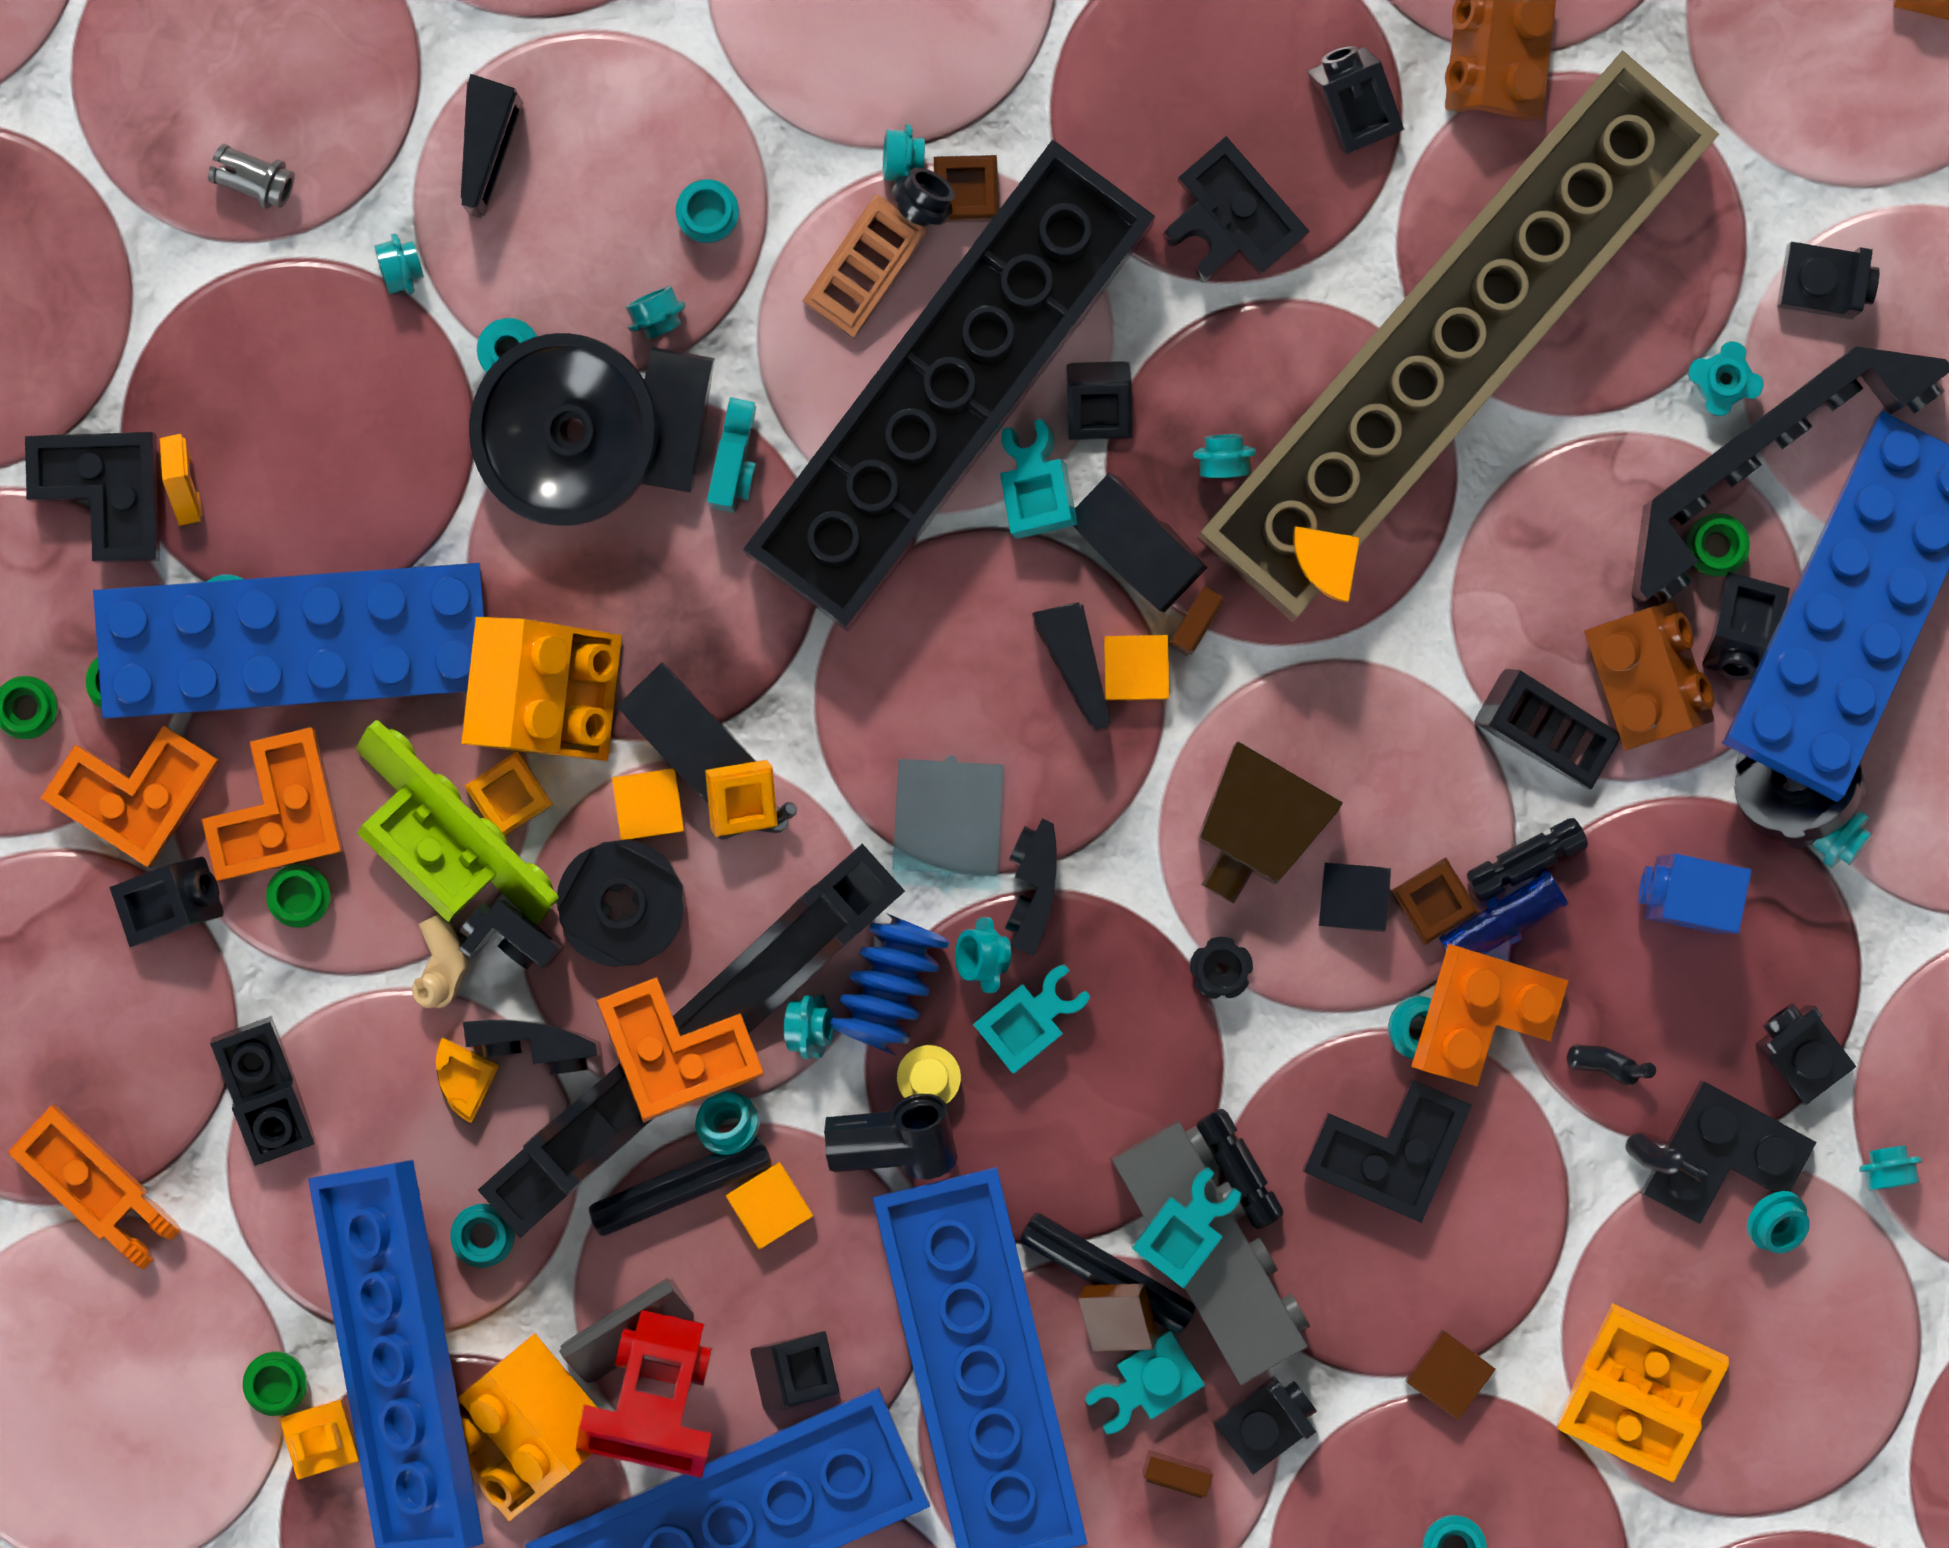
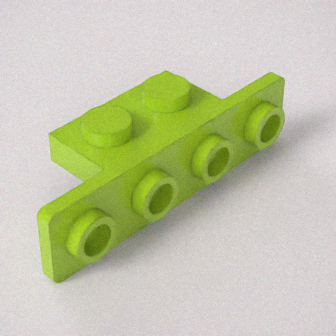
M375 720L368 726L357 744L356 750L398 792L362 824L357 834L447 922H450L487 885L492 883L530 921L538 925L559 899L558 894L553 890L548 876L538 866L529 862L525 863L507 846L504 834L493 822L485 818H479L461 801L458 789L449 779L441 774H433L416 757L413 746L405 736L396 730H388L378 720Z

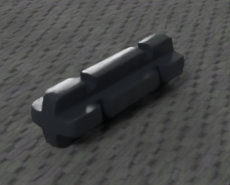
M1575 818L1566 819L1549 828L1550 834L1545 836L1542 832L1496 856L1497 861L1493 864L1490 861H1486L1469 870L1467 879L1476 897L1480 901H1487L1504 892L1505 885L1510 883L1511 886H1516L1559 863L1558 858L1563 855L1566 859L1586 849L1589 845L1588 840L1579 822Z
M1218 1109L1197 1122V1129L1207 1146H1213L1215 1153L1212 1155L1231 1188H1235L1241 1193L1240 1199H1243L1246 1204L1243 1209L1252 1226L1256 1229H1262L1280 1219L1283 1215V1208L1274 1192L1266 1190L1264 1185L1268 1182L1243 1138L1237 1139L1234 1132L1237 1131V1128L1228 1112L1224 1109Z

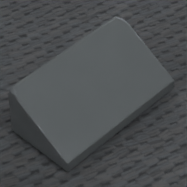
M667 1277L565 1341L560 1346L559 1352L563 1359L585 1382L592 1383L617 1368L615 1362L623 1329L636 1331L641 1310L675 1316L689 1321L693 1320L694 1312L673 1278L669 1280Z

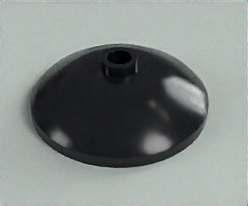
M553 333L521 342L503 354L492 365L481 381L473 400L469 420V438L477 470L486 486L501 503L518 515L541 524L572 526L603 518L617 510L634 495L647 476L653 462L658 438V423L650 390L640 372L628 358L615 348L595 338L571 333ZM574 419L580 420L584 426V435L576 443L572 442L567 435V427Z

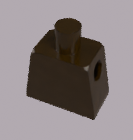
M1237 741L1229 752L1197 838L1200 842L1219 852L1201 885L1234 904L1252 873L1257 874L1272 884H1277L1336 815L1343 802Z

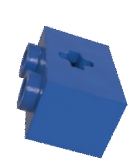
M1680 854L1657 856L1653 867L1645 866L1639 885L1638 903L1647 905L1644 919L1715 934L1739 933L1752 869Z

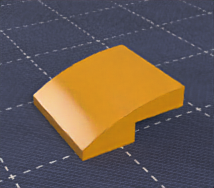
M1612 1303L1574 1382L1557 1423V1429L1674 1483L1702 1429L1701 1419L1729 1367V1357Z

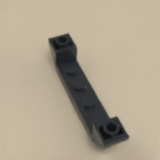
M1857 346L1844 354L1643 506L1631 592L1633 598L1638 604H1641L1655 596L1658 602L1663 604L1692 582L1685 571L1699 561L1668 520L1674 516L1680 526H1682L1711 504V501L1705 495L1707 490L1723 478L1732 488L1762 465L1755 454L1775 440L1780 448L1784 449L1811 429L1813 426L1806 418L1808 414L1824 402L1834 411L1864 389L1856 379L1861 375L1890 415L1906 405L1915 414L1945 391L1938 381L1949 373V362L1942 358Z

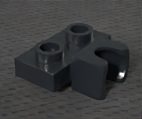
M1225 136L1178 177L1179 184L1196 203L1164 231L1163 238L1170 246H1177L1192 236L1201 237L1207 242L1210 252L1200 261L1196 272L1197 278L1201 282L1206 283L1237 257L1238 253H1241L1256 272L1262 276L1307 237L1310 231L1230 139Z

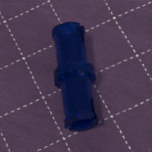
M1546 869L1540 876L1499 901L1496 896L1485 902L1486 910L1448 934H1443L1439 939L1446 950L1448 944H1452L1486 955L1506 941L1514 945L1523 938L1520 934L1522 931L1560 907L1567 906L1569 903L1550 872Z

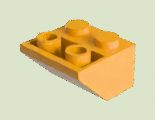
M476 617L461 744L508 751L608 761L622 635L529 619Z
M536 1333L457 1398L472 1478L481 1487L486 1499L496 1506L508 1521H511L592 1455V1453L576 1450V1443L584 1405L597 1406Z

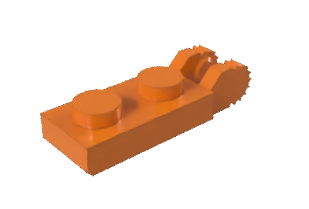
M56 1104L51 1105L8 1151L15 1161L100 1240L106 1238L141 1270H145L154 1260L152 1254L149 1253V1249L143 1242L118 1225L132 1209L148 1222V1225L161 1237L172 1241L181 1231L176 1221L156 1202L146 1196L148 1191Z

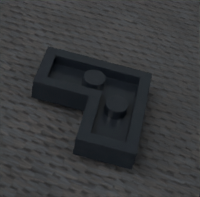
M154 432L25 436L26 500L30 502L90 500L92 561L95 563L160 561L157 434Z
M1411 1079L1386 1137L1327 1112L1302 1171L1422 1223L1472 1105Z
M1700 1080L1664 1148L1681 1149L1684 1152V1160L1696 1166L1700 1165L1706 1168L1708 1171L1706 1179L1703 1182H1697L1680 1171L1673 1175L1652 1171L1640 1193L1695 1223L1701 1224L1730 1169L1774 1193L1780 1191L1791 1192L1817 1142L1711 1084Z

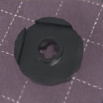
M1740 752L1735 764L1737 770L1734 786L1735 797L1744 817L1761 834L1774 840L1784 841L1793 848L1808 847L1817 839L1824 838L1837 831L1855 813L1859 802L1865 797L1867 790L1861 761L1845 796L1838 802L1808 787L1801 791H1788L1789 783L1785 775Z
M617 840L602 842L580 853L566 868L557 890L559 896L557 901L559 921L568 941L581 955L605 966L641 965L661 954L676 938L684 919V885L673 865L659 851L637 841ZM624 885H627L635 891L632 901L639 908L634 917L624 914L618 922H615L608 917L611 906L603 901L608 890L619 893Z

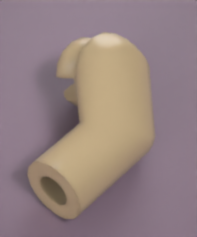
M438 914L418 924L432 955L421 978L415 979L412 985V994L415 1001L425 1008L445 1007L455 999L469 969L468 957L459 951L462 943L452 921L447 922Z

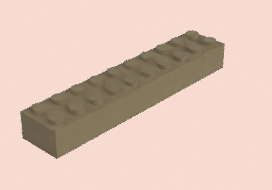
M1622 50L1205 526L1197 540L1290 621L1294 622L1320 592L1306 577L1299 565L1293 545L1294 528L1302 527L1359 537V548L1719 136V133Z

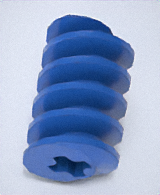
M886 913L892 919L891 923H871L868 929L882 942L881 947L862 946L858 953L872 966L871 971L852 970L849 978L863 990L861 995L842 994L839 999L853 1014L852 1017L832 1018L829 1025L839 1033L897 1056L888 1048V1044H908L911 1035L897 1023L898 1020H918L921 1014L907 1000L908 996H928L930 988L917 974L918 972H938L940 964L927 953V949H947L950 941L946 937Z

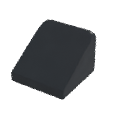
M1125 361L1067 364L1069 440L1132 438V380L1130 364Z
M1324 863L1318 926L1385 932L1391 868Z
M826 1331L765 1344L750 1350L761 1402L765 1410L787 1409L840 1393Z

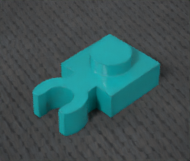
M733 397L729 398L722 439L719 442L707 498L710 508L735 513L738 498L749 500L756 472V463L746 461L757 408L755 402Z
M1042 419L1034 420L1037 437L1033 445L1027 448H1020L1018 434L1013 428L1006 427L1002 430L1001 441L1003 448L1007 454L1016 460L1017 465L1015 470L1000 473L1010 533L1017 539L1078 525L1067 464L1062 459L1048 461L1047 458L1054 448V434L1050 426Z
M1066 965L1058 966L1047 974L1043 982L1042 992L1035 998L1022 984L973 1024L1013 1074L1063 1034L1051 1020L1058 1013L1068 1014L1077 1012L1090 999V995L1086 990L1071 1001H1063L1058 998L1055 992V985L1061 977H1064L1069 972Z
M1208 1167L1202 1169L1194 1177L1191 1184L1192 1199L1187 1206L1184 1207L1170 1196L1131 1247L1183 1289L1223 1238L1221 1234L1209 1226V1223L1215 1216H1223L1233 1211L1241 1197V1193L1233 1188L1223 1201L1218 1203L1208 1201L1204 1195V1187L1214 1174Z
M1167 1330L1159 1336L1153 1350H1136L1116 1363L1125 1378L1124 1381L1117 1385L1112 1383L1098 1384L1091 1388L1084 1398L1089 1406L1104 1397L1113 1398L1118 1403V1414L1102 1425L1106 1434H1113L1122 1430L1128 1424L1132 1410L1137 1406L1142 1405L1152 1420L1205 1386L1172 1332Z

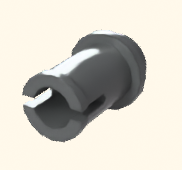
M226 144L220 145L212 160L236 169V172L223 166L219 168L210 166L208 173L209 182L216 185L220 184L258 199L259 206L265 209L270 208L272 205L279 208L285 205L295 180L294 172L286 169L285 162L277 159L271 164L232 149Z

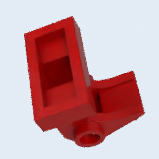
M641 1310L636 1331L624 1328L618 1348L615 1366L625 1368L626 1373L617 1411L584 1405L578 1428L576 1450L703 1478L712 1433L682 1427L681 1423L691 1384L704 1386L712 1348L700 1345L704 1324L680 1319L675 1316ZM641 1377L676 1384L673 1399L636 1391L638 1380Z

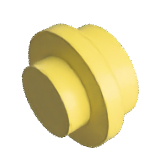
M924 1045L911 1050L902 1059L897 1071L898 1087L904 1098L920 1093L933 1094L941 1097L947 1104L956 1095L961 1082V1072L956 1059L947 1050L934 1045Z

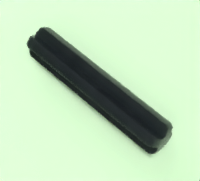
M756 1136L747 1148L738 1153L730 1155L713 1153L591 1204L589 1207L591 1221L600 1236H606L768 1169L772 1164L771 1156L764 1140L760 1136Z
M1035 1213L1031 1216L1021 1234L1020 1239L1024 1245L1092 1285L1145 1283L1154 1320L1174 1333H1182L1194 1315L1196 1307L1191 1301L1041 1213Z

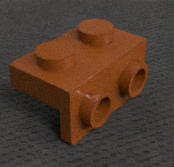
M1456 0L1452 10L1454 26L1450 62L1445 73V85L1447 88L1445 109L1454 112L1478 109L1524 121L1543 119L1556 0Z
M1673 601L1584 630L1625 751L1714 721L1712 712L1714 693L1707 677L1698 671L1691 650L1694 644L1691 625L1686 616L1678 612Z

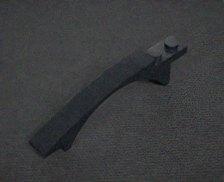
M862 843L821 881L802 895L742 954L673 1015L680 1036L737 1014H741L749 1034L897 900L905 890ZM620 1063L572 1105L536 1133L523 1145L524 1149L478 1189L479 1193L520 1238L654 1120L643 1123Z

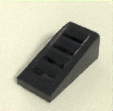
M474 74L469 75V81L467 82L460 198L462 199L461 205L471 216L481 219L482 216H485L523 102L515 88Z
M1076 602L1032 613L1034 626L1086 722L1093 728L1094 732L1107 730L1108 726H1110V718L1084 606Z
M1505 669L1500 674L1474 720L1475 724L1497 738L1589 790H1592L1621 739L1619 733L1523 671ZM1521 695H1525L1526 697L1509 723L1507 719ZM1542 705L1548 711L1532 737L1526 731ZM1565 718L1571 724L1554 751L1548 746ZM1585 731L1594 735L1578 765H1576L1569 759Z

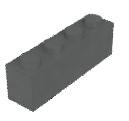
M1178 1120L1111 1157L1148 1224L1170 1196L1186 1207L1192 1199L1191 1184L1198 1172L1206 1168L1205 1164L1215 1159L1197 1127L1194 1126L1184 1131ZM1211 1178L1204 1187V1195L1208 1201L1218 1203L1227 1197L1232 1188L1228 1182L1216 1187ZM1239 1202L1233 1211L1223 1216H1215L1209 1223V1226L1221 1234L1223 1238L1184 1288L1239 1384L1242 1385L1307 1348L1308 1346L1300 1332L1309 1328L1310 1325L1292 1293L1282 1299L1277 1294L1268 1277L1276 1273L1278 1269L1260 1237L1250 1243L1245 1238L1236 1222L1246 1216Z

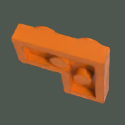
M163 725L130 778L83 747L74 745L40 799L146 867L152 868L221 760L170 727Z
M313 727L251 741L250 747L264 804L202 819L216 881L233 879L344 852L318 738Z
M1448 944L1411 1067L1478 1086L1496 1025L1551 1041L1569 980Z
M657 977L597 1000L599 1011L643 1123L763 1077V1069L741 1014L680 1036Z

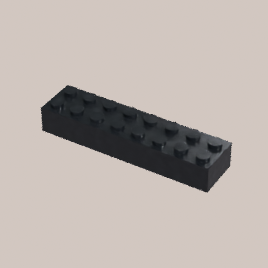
M1052 139L744 547L743 551L746 556L848 632L1153 228L1155 215Z

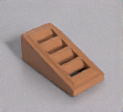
M875 194L802 300L803 303L854 339L928 238V230L907 220L897 207L880 195ZM877 221L904 239L899 249L871 230ZM862 242L890 261L884 271L856 251ZM847 263L875 282L869 292L841 273ZM832 284L861 304L855 313H852L826 294V291Z

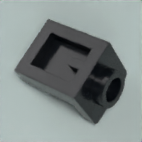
M1346 46L1331 51L1321 59L1322 65L1308 71L1312 85L1321 93L1339 147L1345 154L1352 153L1405 130L1382 63L1365 47L1357 49L1356 46Z
M1791 241L1786 247L1777 307L1852 320L1863 311L1864 304L1872 305L1877 294L1880 269L1879 267L1871 266L1873 249L1859 247L1852 252Z
M1728 572L1721 587L1712 637L1704 652L1702 666L1719 671L1730 679L1752 680L1787 606L1790 588Z
M204 857L169 864L109 887L129 947L148 943L224 915L219 899L218 883L210 872Z
M498 900L492 908L485 902L481 903L459 931L467 937L459 951L468 958H475L497 931L504 937L498 947L527 970L533 962L537 963L541 968L549 967L564 949L560 943L506 900Z
M1792 1003L1777 1012L1763 1024L1768 1034L1759 1040L1756 1045L1802 1105H1807L1857 1066L1822 1022L1821 1018L1823 1015L1816 1006L1805 1005L1798 1010L1795 1004Z
M1274 1375L1213 1422L1252 1475H1254L1300 1439L1305 1437L1307 1440L1315 1434L1316 1430L1307 1419L1318 1411L1295 1381L1284 1388Z

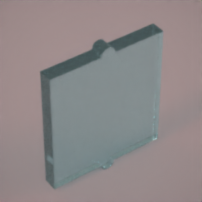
M952 755L947 756L945 761L899 759L892 870L935 872L939 874L941 879H948L951 873L997 876L1003 765L957 762L956 757Z

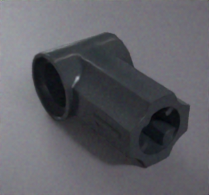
M920 1093L908 1096L900 1100L893 1107L892 1111L832 1116L825 1119L824 1136L829 1171L844 1172L902 1166L903 1171L908 1176L915 1179L929 1180L948 1173L956 1165L958 1159L946 1102L941 1097L933 1094Z

